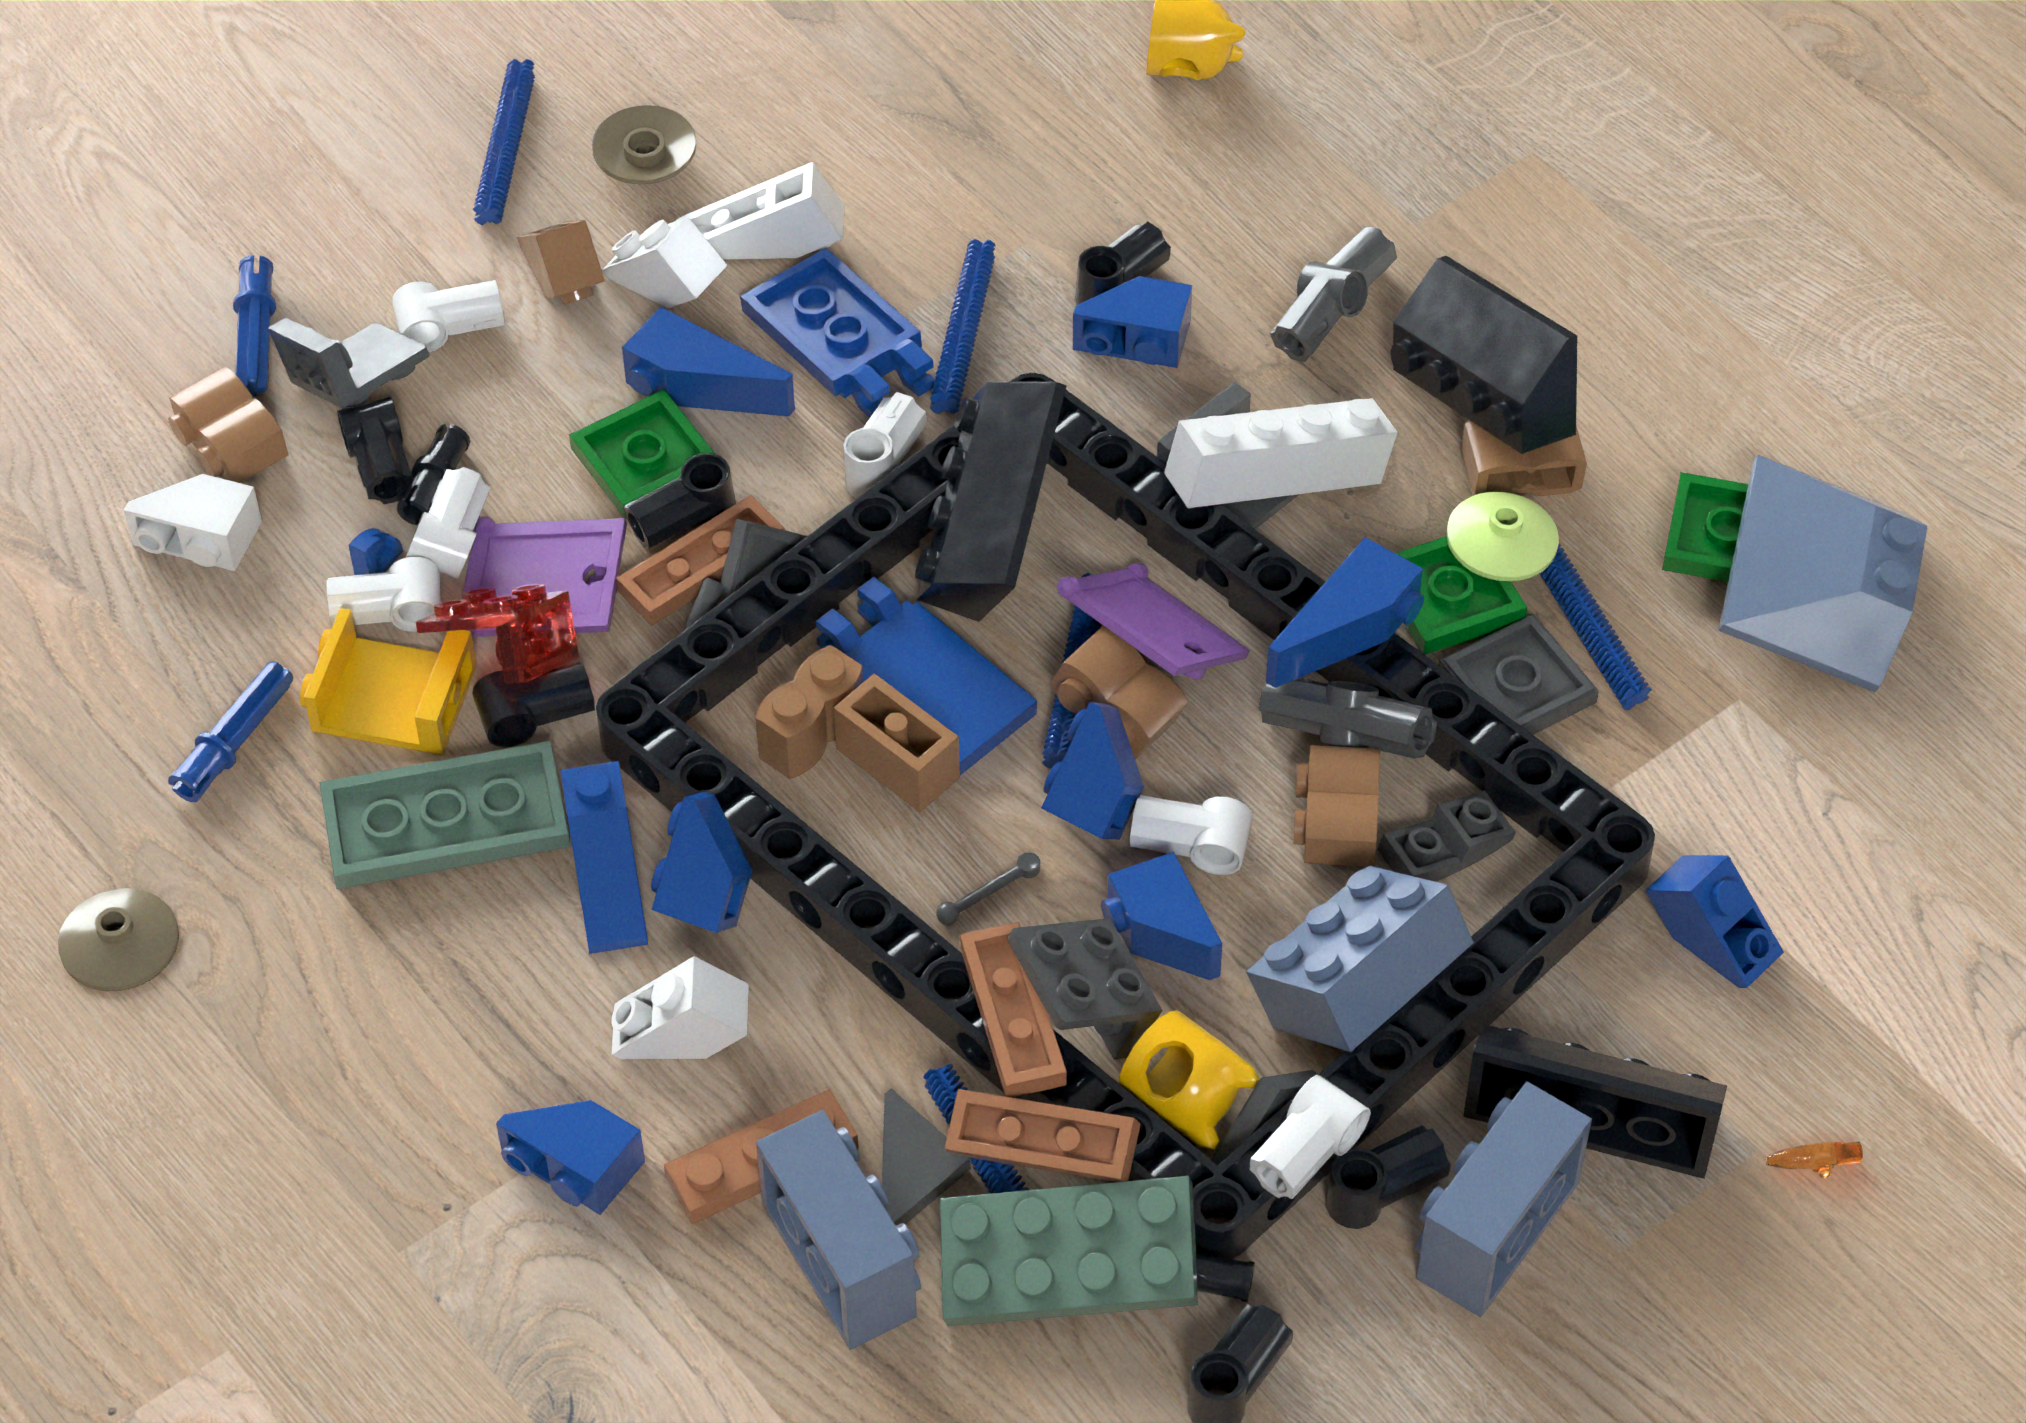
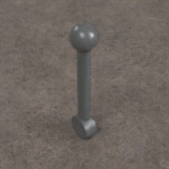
M1034 853L1021 854L1017 859V866L954 903H941L936 910L938 921L945 925L953 924L957 921L959 913L1021 876L1024 878L1036 877L1040 872L1039 857Z

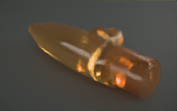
M1860 1141L1806 1144L1786 1148L1767 1156L1766 1165L1782 1169H1811L1814 1172H1818L1821 1178H1827L1831 1175V1169L1835 1165L1860 1163L1863 1159V1150Z

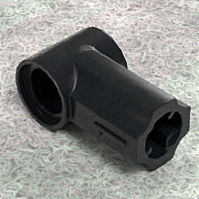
M1147 221L1142 226L1135 225L1109 246H1094L1084 250L1078 260L1076 305L1139 276L1147 277L1170 259L1171 246L1165 241L1162 230Z
M391 397L337 410L348 455L350 458L355 457L358 472L368 499L381 501L384 505L400 501L412 481V474L402 448V432Z
M702 453L693 456L681 468V476L625 505L626 519L644 548L648 547L650 549L695 524L703 525L735 505L736 500L730 467L725 459L716 454Z
M581 662L520 678L513 671H496L478 680L472 691L487 738L496 747L506 748L519 745L533 736L537 726L595 711L594 697L589 678Z
M1421 1125L1371 1150L1352 1148L1342 1156H1337L1332 1164L1326 1198V1208L1330 1217L1337 1224L1346 1228L1360 1229L1370 1226L1378 1219L1382 1208L1449 1176L1451 1164L1446 1156L1443 1142L1432 1128L1426 1129ZM1359 1186L1365 1189V1191H1355L1348 1187Z
M1247 1304L1214 1349L1202 1354L1194 1362L1191 1369L1188 1395V1414L1193 1423H1241L1245 1414L1246 1403L1292 1343L1293 1331L1284 1323L1279 1313L1263 1304L1259 1306ZM1222 1389L1229 1394L1214 1395L1207 1390Z

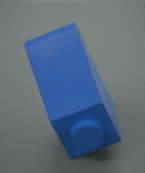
M1174 851L1108 874L1107 899L1101 902L1104 919L1110 918L1131 954L1207 980L1220 977L1222 942Z

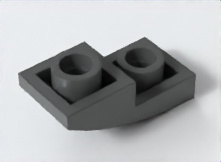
M1484 790L1437 804L1431 820L1383 834L1377 850L1392 871L1436 882L1494 853L1512 841L1516 832Z

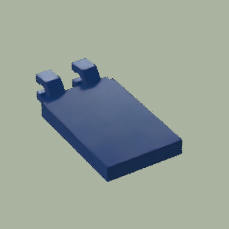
M827 248L740 296L742 311L835 397L840 394L845 399L852 394L858 408L868 417H871L883 400L882 397L890 393V386L882 377L893 370H896L902 384L918 397L931 390L935 385V379L926 373L934 368L933 359L921 348L920 330Z
M875 577L857 589V596L864 601L858 606V614L873 626L862 636H859L852 622L833 608L816 621V628L822 632L817 637V645L821 649L831 645L862 665L863 682L875 673L959 736L960 775L1037 714V700L920 603L916 602L913 605L907 600L900 605L895 593Z

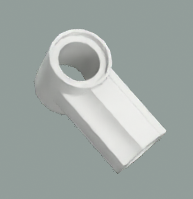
M495 280L439 291L431 283L423 281L411 282L400 287L393 295L392 304L399 333L426 345L428 352L442 347L450 335L505 325L499 291Z
M898 392L892 397H884L864 428L855 430L846 437L843 444L846 490L851 496L858 498L896 469L926 426V411L916 404L913 397Z
M465 467L457 470L446 469L442 481L440 480L432 499L429 513L424 512L405 558L422 557L429 559L437 565L439 572L458 579L477 534L473 532V529L490 490V487L482 480L481 474Z
M407 557L395 562L390 567L389 572L328 578L327 600L331 626L334 624L339 609L343 608L351 610L354 625L392 622L397 628L408 632H421L435 627L441 619L439 568L429 559Z
M1140 795L1137 798L1133 813L1130 847L1164 853L1174 851L1175 855L1190 857L1191 861L1205 872L1215 875L1234 874L1240 870L1253 819L1252 811L1246 804L1229 797L1209 798L1201 806Z
M1315 1075L1311 1077L1293 1099L1287 1113V1119L1251 1157L1250 1171L1256 1175L1261 1186L1277 1198L1288 1197L1293 1199L1333 1153L1342 1156L1353 1147L1366 1128L1371 1115L1370 1109L1322 1076Z

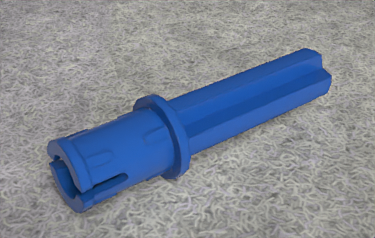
M254 255L244 257L239 262V294L233 300V309L238 315L235 375L246 386L252 397L255 398L256 394L265 393L268 388L270 340L268 327H270V317L276 310V301L271 295L273 263L268 258L260 256L259 273H254Z
M278 662L267 663L209 733L203 732L196 737L195 748L191 751V754L168 778L169 785H174L172 790L179 797L189 802L199 801L219 773L224 769H230L236 763L235 752L289 689L293 681L292 673L283 668Z

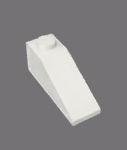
M811 162L676 219L677 221L688 216L723 260L799 258L813 251L828 248L835 242L843 240L844 204L816 165Z

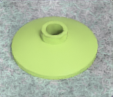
M1486 492L1464 500L1452 512L1446 531L1448 546L1454 557L1471 572L1496 581H1520L1540 574L1554 560L1559 544L1558 530L1551 516L1532 500L1507 492Z

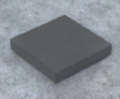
M1533 613L1439 659V666L1532 735L1597 703L1599 690Z

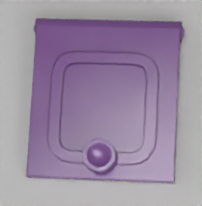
M488 517L478 518L474 529L477 534L471 548L455 629L471 631L472 637L609 632L615 595L618 590L616 578L619 577L627 529L625 518L495 524ZM595 569L596 574L592 575L587 583H585L586 574L590 570Z
M1134 563L1126 569L1081 578L1064 577L1057 583V591L1062 597L1066 598L1173 676L1183 674L1192 679H1202L1207 668L1246 659L1250 652L1248 648L1148 579V568L1143 563Z

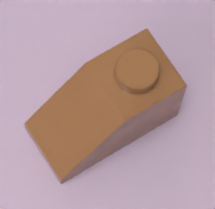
M586 220L566 221L517 237L520 248L545 297L555 298L561 296L563 304H568L593 296L591 286L605 282Z

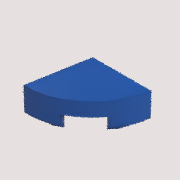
M376 528L360 533L348 545L354 575L384 573L403 552L399 539Z

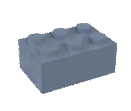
M1369 865L1367 868L1354 873L1348 879L1347 885L1326 903L1312 909L1307 914L1306 920L1287 937L1269 946L1264 956L1248 969L1246 973L1273 1029L1352 1052L1467 950L1474 941L1447 884Z
M1527 1081L1513 1100L1504 1097L1492 1112L1487 1123V1130L1489 1132L1478 1145L1471 1141L1462 1151L1453 1170V1174L1456 1175L1446 1190L1437 1186L1422 1207L1419 1219L1424 1221L1425 1224L1415 1245V1251L1420 1253L1417 1280L1477 1316L1482 1317L1579 1184L1592 1118Z
M821 1110L756 1141L762 1206L849 1350L916 1318V1291L921 1289L920 1279L914 1268V1260L920 1257L918 1246L908 1227L904 1223L896 1226L886 1210L889 1209V1202L879 1180L873 1174L865 1177L856 1163L859 1161V1154L849 1132L844 1127L836 1130L825 1111Z

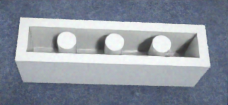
M1373 398L1181 420L1177 426L1164 474L1187 508L1376 485L1382 482L1398 432Z

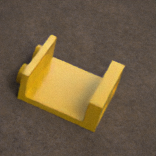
M340 608L332 628L325 629L321 635L318 647L319 660L314 673H307L303 679L300 690V704L302 707H306L312 732L444 755L477 668L471 631L449 628L440 652H433L357 638L351 610Z

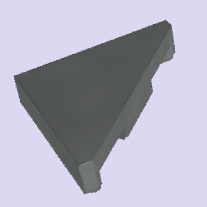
M736 519L720 582L724 588L717 605L797 545L807 535Z
M1314 1070L1260 1078L1211 1161L1218 1166L1288 1103L1311 1077L1319 1074Z
M891 1088L885 1093L882 1187L889 1202V1209L886 1211L897 1226L901 1223L906 1225L971 1169L969 1157L952 1155L944 1148L947 1137Z

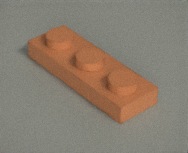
M750 495L617 577L618 592L652 626L696 599L704 579L709 578L719 583L721 582L736 519L785 530V528Z
M1019 922L960 934V949L1005 1097L1011 1098L1066 1086L1067 1072L1048 1012L1007 940L1013 928L1021 927Z
M831 1089L665 1163V1177L691 1224L760 1194L756 1141L816 1112L824 1110L835 1129L844 1127L852 1137L856 1148H859L858 1135Z
M958 1089L944 1149L950 1154L1109 1182H1124L1129 1179L1141 1123L1132 1117Z

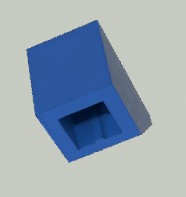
M1139 276L1076 305L1073 312V350L1088 352L1094 355L1134 360L1151 365L1157 364L1178 368L1191 322L1192 285Z
M1089 702L1087 709L1080 710L1071 723L1068 740L1072 742L1063 761L1057 762L1046 778L1044 793L1047 796L1041 808L1101 839L1120 840L1144 785L1119 710L1109 704Z
M707 792L685 796L683 802H679L673 809L668 822L667 832L669 836H672L667 857L659 862L652 878L651 889L653 892H656V896L651 910L718 933L737 926L753 870L716 796Z
M1682 855L1645 890L1672 938L1738 988L1750 986L1784 953L1729 855Z
M592 1100L504 1114L496 1123L501 1155L513 1170L524 1176L534 1174L550 1184L553 1191L566 1203L576 1207L583 1204L599 1215L603 1213L645 1163L641 1130Z

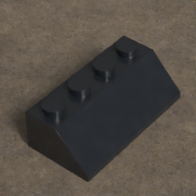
M1443 256L1437 258L1393 321V345L1390 351L1393 370L1521 454L1576 435L1578 335L1450 257Z
M986 382L972 399L969 397L964 398L955 420V428L961 430L958 446H953L950 449L942 469V478L948 480L944 497L939 496L937 498L928 522V527L935 530L931 547L926 546L922 551L915 571V578L922 580L917 597L918 601L980 622L1015 588L1067 385L1059 382Z
M1485 1024L1473 1050L1463 1117L1488 1123L1498 1103L1504 1097L1513 1100L1527 1081L1592 1118L1586 1149L1705 1179L1727 1085L1711 1082L1706 1077L1698 1074H1679L1652 1067L1646 1062L1635 1058L1620 1059L1593 1052L1576 1043L1561 1044L1533 1037L1517 1028L1502 1029Z

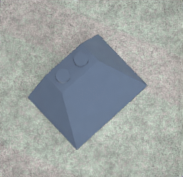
M1757 455L1752 464L1718 631L1876 692L1882 684L1913 613L1927 525L1907 513Z

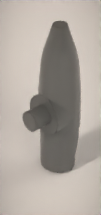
M709 578L704 579L684 630L716 607L724 588L723 584Z

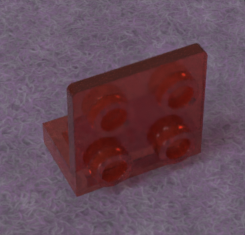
M545 584L516 587L511 589L512 595L497 596L495 588L467 591L462 593L461 600L435 604L433 606L434 614L416 621L417 633L496 628L495 652L497 660L503 669L505 684L526 683L579 658L569 592H546Z

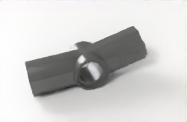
M1365 227L1327 263L1313 261L1303 268L1297 283V299L1270 333L1275 347L1285 352L1290 359L1306 362L1341 316L1353 317L1363 309L1368 296V287L1397 259L1394 243L1384 236L1381 229Z
M1298 678L1277 688L1266 683L1261 691L1259 710L1262 714V723L1320 735V741L1330 745L1355 748L1371 747L1380 749L1383 752L1414 759L1424 757L1426 750L1435 739L1437 722L1433 719L1431 708L1379 696V689L1369 685L1347 681L1322 683L1312 679Z

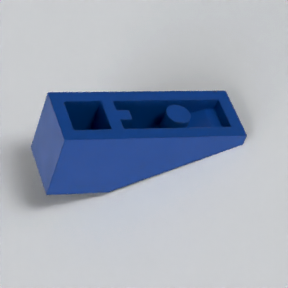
M662 307L622 347L626 383L641 395L651 396L664 389L679 407L788 417L795 410L792 373Z
M1364 537L1268 647L1266 683L1277 688L1388 641L1402 623L1405 625L1411 624L1422 608L1424 595L1420 593L1423 568Z
M619 761L560 770L589 954L648 945Z

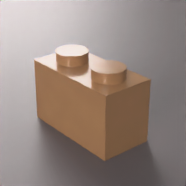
M875 673L834 707L836 749L918 812L924 810L960 778L959 736Z

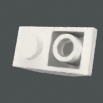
M687 216L669 224L664 220H660L641 235L636 230L630 232L614 245L612 252L616 256L602 269V272L608 279L669 309L696 299L726 268L727 264Z
M206 474L198 475L129 501L124 508L134 546L141 547L145 551L154 554L165 553L189 559L204 567L216 566L231 571L237 569L262 523L253 486Z
M693 956L614 1004L611 1055L619 1059H707L747 1036L749 984Z

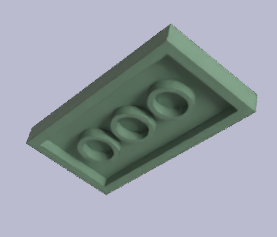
M551 741L319 782L336 889L571 847Z
M1189 1176L940 1198L943 1320L948 1327L1198 1305L1193 1184Z

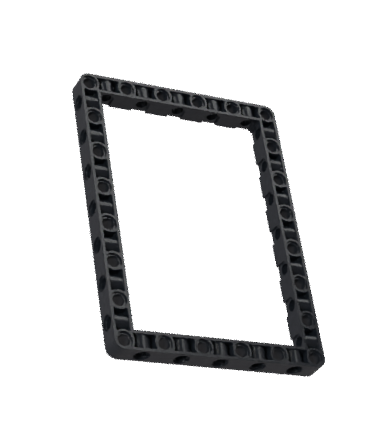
M1026 373L1013 378L1009 382L1055 381L1043 374ZM1068 390L1065 391L1047 464L1066 477L1068 485L1115 521L1118 518L1122 519L1147 538V545L1193 580L1197 581L1199 578L1229 600L1230 608L1275 640L1326 581L1222 504L1187 508L1164 474L1166 468L1164 461ZM954 423L607 689L598 699L596 713L602 751L612 762L619 761L621 770L671 812L679 802H683L685 796L701 792L715 795L753 870L750 879L1004 1093L962 953L686 724L687 721L701 710H711L758 673L757 667L786 644L792 647L815 629L816 621L832 608L838 611L840 609L839 603L873 577L879 579L920 547V540L934 530L928 527L933 506L939 496L944 497L948 480L941 476L943 465L950 449L953 446H958L961 430L956 429ZM1396 633L1386 642L1315 672L1327 681H1347L1369 685L1379 689V696L1431 708L1433 719L1437 722L1434 742L1428 747L1425 754L1448 772L1454 769L1480 790H1485L1501 812L1534 837L1543 836L1564 853L1471 936L1474 943L1352 1052L1344 1051L1319 1074L1370 1109L1371 1115L1366 1128L1352 1148H1357L1478 1037L1485 1024L1491 1025L1642 886L1648 876L1655 840L1652 825L1642 815ZM1540 921H1549L1550 923H1542ZM867 925L875 926L873 928H861ZM1459 992H1468V993H1472L1473 995H1472V996L1462 995V994H1460ZM954 995L960 996L961 998L951 1000L945 999L944 997ZM1054 1029L1053 1031L1067 1072L1066 1086L1012 1097L1135 1118L1141 1124L1136 1143L1138 1145L1135 1147L1128 1181L1189 1176L1193 1184L1195 1245L1200 1246V1253L1234 1259L1241 1255L1331 1172L1335 1158L1338 1156L1333 1153L1293 1199L1288 1197L1277 1198L1264 1189L1256 1175L1250 1171V1159L1287 1119L1289 1107L1295 1096L1217 1166ZM1388 1065L1395 1069L1384 1070L1378 1068L1377 1066ZM1218 1216L1226 1218L1229 1222L1216 1224L1206 1219Z

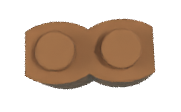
M223 367L169 398L174 415L170 416L168 420L174 434L184 446L192 443L196 447L197 456L210 476L217 477L220 475L222 479L241 483L289 455L282 429L276 420L258 400L252 397L242 381L227 367Z
M1468 421L1465 423L1461 450L1473 496L1486 492H1507L1520 496L1527 493L1549 496L1571 493L1582 488L1587 461L1577 426L1576 435L1521 454L1474 422Z
M1102 626L1062 663L1049 683L1061 704L1076 714L1082 709H1087L1089 702L1109 704L1117 708L1135 760L1176 721L1188 704L1186 696L1172 679L1157 668L1146 664L1136 648L1105 626Z
M832 645L810 655L797 670L794 681L773 690L762 701L757 710L755 718L759 759L789 779L800 776L810 770L823 756L827 743L836 740L834 707L863 683L862 665Z
M1310 745L1309 763H1297L1296 798H1307V810L1295 809L1293 844L1305 845L1304 863L1367 867L1370 865L1375 867L1380 749Z

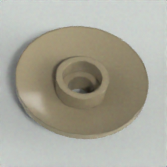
M652 105L634 106L612 114L599 125L593 136L592 150L597 165L608 176L630 184H654L678 175L690 164L696 151V136L691 124L682 115L673 110Z
M112 889L93 895L73 909L61 927L58 938V951L64 968L77 982L96 990L122 991L138 987L152 980L166 968L176 952L179 931L172 910L159 897L139 889ZM121 927L119 930L109 931L112 928Z

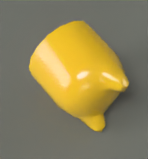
M1155 0L1146 75L1159 77L1182 76L1197 81L1212 79L1223 70L1227 63L1240 62L1243 58L1242 48L1234 43L1241 41L1245 36L1244 27L1232 23L1224 7L1213 0Z
M1178 1010L1169 1011L1157 1019L1144 1032L1124 1062L1119 1076V1084L1180 1135L1200 1148L1212 1150L1215 1149L1219 1142L1215 1128L1216 1124L1231 1109L1240 1089H1254L1260 1080L1254 1067ZM1168 1047L1158 1064L1146 1075L1150 1059L1162 1048Z

